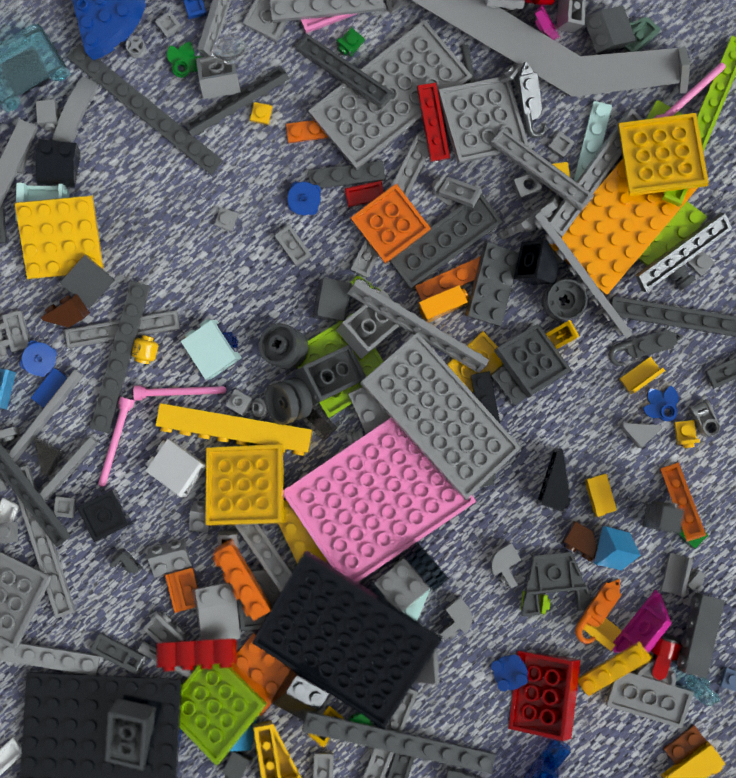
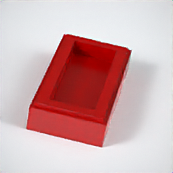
M382 181L344 188L348 208L371 203L384 193Z

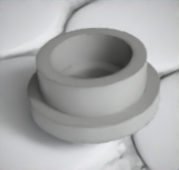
M256 398L252 403V412L256 417H263L268 413L263 398Z

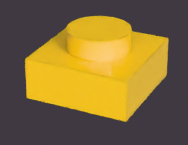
M254 102L250 122L269 125L273 106Z

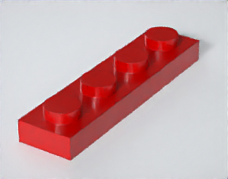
M437 84L418 85L416 88L430 162L447 160L450 158Z

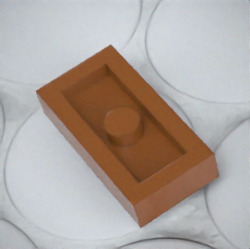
M693 724L663 749L674 764L678 765L707 741Z

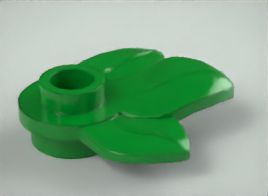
M191 42L183 44L179 49L171 45L169 46L167 59L172 64L171 69L176 77L184 78L190 72L198 71L196 59L202 58V56H194ZM183 66L184 71L180 72L177 67Z

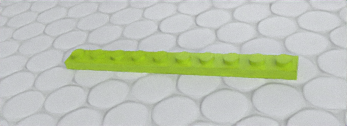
M733 35L729 39L720 63H724L726 67L712 80L697 115L703 152L736 76V37ZM688 189L666 191L662 200L680 207Z

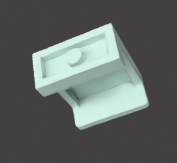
M16 184V202L67 198L70 196L69 190L66 189L64 184H58V186Z
M210 319L203 321L200 324L201 327L196 331L191 330L185 334L186 338L181 341L205 380L214 378L242 358L238 352L233 351L217 326L219 324L218 321Z

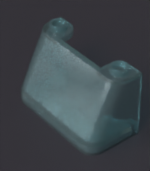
M39 24L30 25L0 43V105L6 113L18 108L20 104L18 96L48 77L54 81H63L71 75L53 41Z

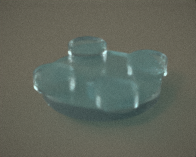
M690 674L687 676V687L694 691L693 695L700 702L707 706H713L721 701L720 697L709 688L711 684L707 678H697Z

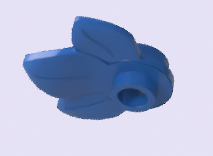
M669 386L664 393L657 389H649L647 397L650 404L643 408L647 416L660 418L667 422L674 420L677 416L676 405L679 401L675 388ZM666 408L670 410L669 416L664 414Z

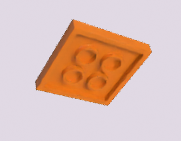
M397 184L350 217L384 264L431 230L430 226Z
M253 633L238 651L237 663L232 664V669L267 703L259 714L262 716L272 704L273 697L291 668L254 645L252 642L256 634Z

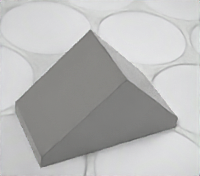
M621 423L620 428L638 448H641L662 430V425Z

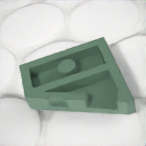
M648 17L638 19L636 22H630L636 42L623 47V49L627 52L640 51L660 33L661 28Z

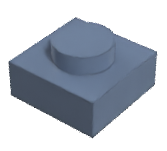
M725 667L720 682L721 687L736 691V670Z

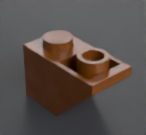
M77 294L72 297L67 295L59 301L61 304L58 306L52 304L44 310L46 313L41 319L69 328L84 319L90 312Z
M573 521L562 542L566 543L565 548L574 553L577 549L583 553L581 557L592 562L593 559L595 560L597 553V544L593 531Z

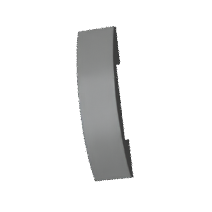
M83 76L78 81L63 108L55 129L53 141L74 142L77 135L76 131L90 100H93L97 92L99 83Z

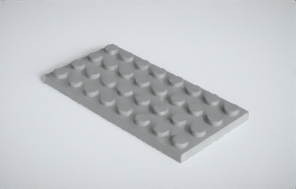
M424 19L361 69V71L393 92L394 96L382 109L343 83L308 110V114L355 170H357L422 119L416 88L418 85L436 83L437 89L466 84L472 78V75Z
M418 332L360 383L464 500H467L521 449L518 443Z

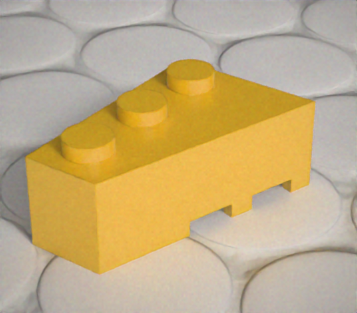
M270 720L252 724L260 777L301 778L273 722Z

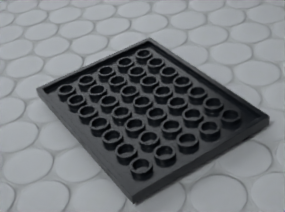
M306 550L252 643L385 729L441 643L443 637Z
M27 672L20 778H177L182 679ZM117 698L155 707L154 726L144 770L105 761L108 712Z

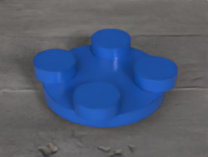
M293 182L288 193L289 210L299 215H315L321 202V187L310 182Z
M31 340L22 352L19 366L32 375L46 377L55 366L57 352L45 343Z
M506 655L492 662L491 669L500 691L515 690L528 682L527 667L519 655Z

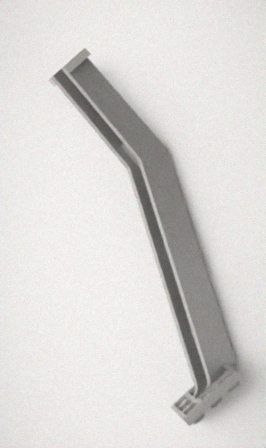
M411 0L516 64L521 63L522 66L524 62H527L532 70L537 72L539 78L571 97L677 84L680 94L687 93L690 62L686 47L579 56L500 7L490 8L486 6L484 0Z

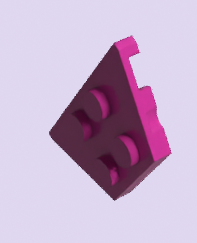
M654 590L614 640L615 647L612 651L620 653L640 642L649 653L672 624L662 595L657 590Z

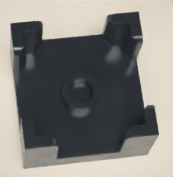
M111 490L77 507L94 543L133 524L130 517L126 516L118 500L120 496L117 490Z

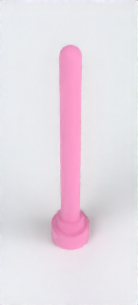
M724 63L718 64L667 112L654 118L675 115L725 69L726 65Z
M134 385L133 396L134 401H141L143 398H147V396L224 394L227 389L224 386L146 389L142 385Z
M121 396L119 398L120 412L98 482L100 487H104L107 483L126 415L133 408L134 400Z

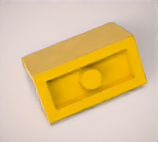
M650 356L619 380L627 391L633 394L662 374L665 369L659 368Z
M607 474L584 479L595 517L604 516L617 510Z
M607 618L598 627L586 624L583 629L591 636H594L599 643L610 651L615 647L614 640L621 633V630Z

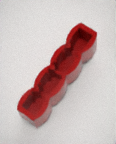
M237 639L157 643V668H163V671H175V667H182V670H194V666L200 665L201 669H213V665L220 664V668H232V664L237 663Z

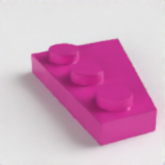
M541 5L535 11L537 17L535 23L543 34L555 40L560 36L544 6Z

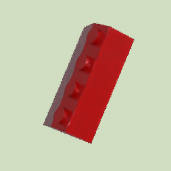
M518 651L517 655L520 656L527 667L528 682L520 688L513 690L508 729L560 741L572 739L581 660Z

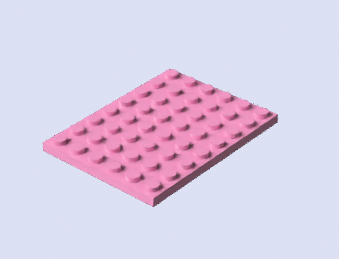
M391 418L283 490L284 497L329 564L356 582H359L476 502L472 495L467 500H464Z

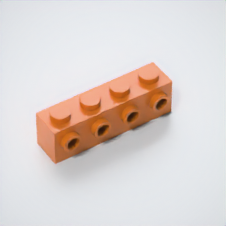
M233 539L216 547L213 560L217 567L221 566L223 569L225 581L228 584H232L236 599H241L244 604L243 610L247 617L251 616L253 621L269 613L271 611V603Z

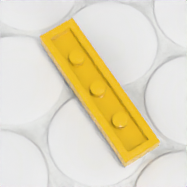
M637 642L578 678V684L587 696H590L649 662L651 656L642 644Z

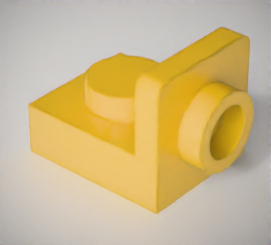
M694 420L674 422L677 445H683V448L695 447L694 443H700V439H697Z

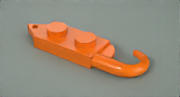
M620 579L610 583H603L584 611L583 616L575 627V635L580 642L590 644L595 640L594 636L586 639L582 635V630L586 624L598 627L604 622L622 595L620 593Z

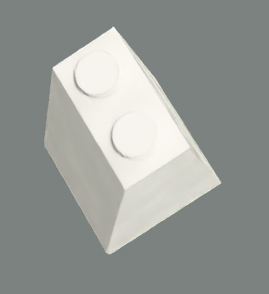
M171 439L163 440L157 448L159 451L155 457L152 456L147 462L146 466L148 468L146 472L178 496L187 497L206 469V463Z

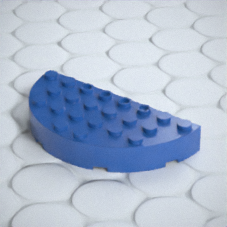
M72 0L86 54L92 60H96L115 50L114 47L120 42L126 41L137 27L146 7L145 0Z

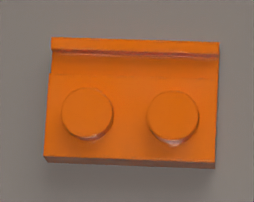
M193 567L166 574L165 577L174 613L195 608L192 589L198 588Z

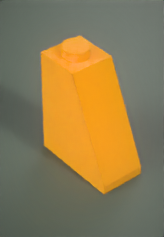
M460 285L419 302L417 308L423 320L430 323L467 305L469 296L464 288L461 289Z

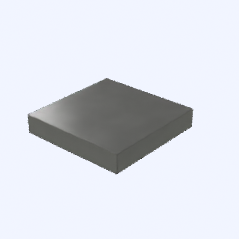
M85 254L60 283L73 295L77 294L82 302L90 308L115 279Z

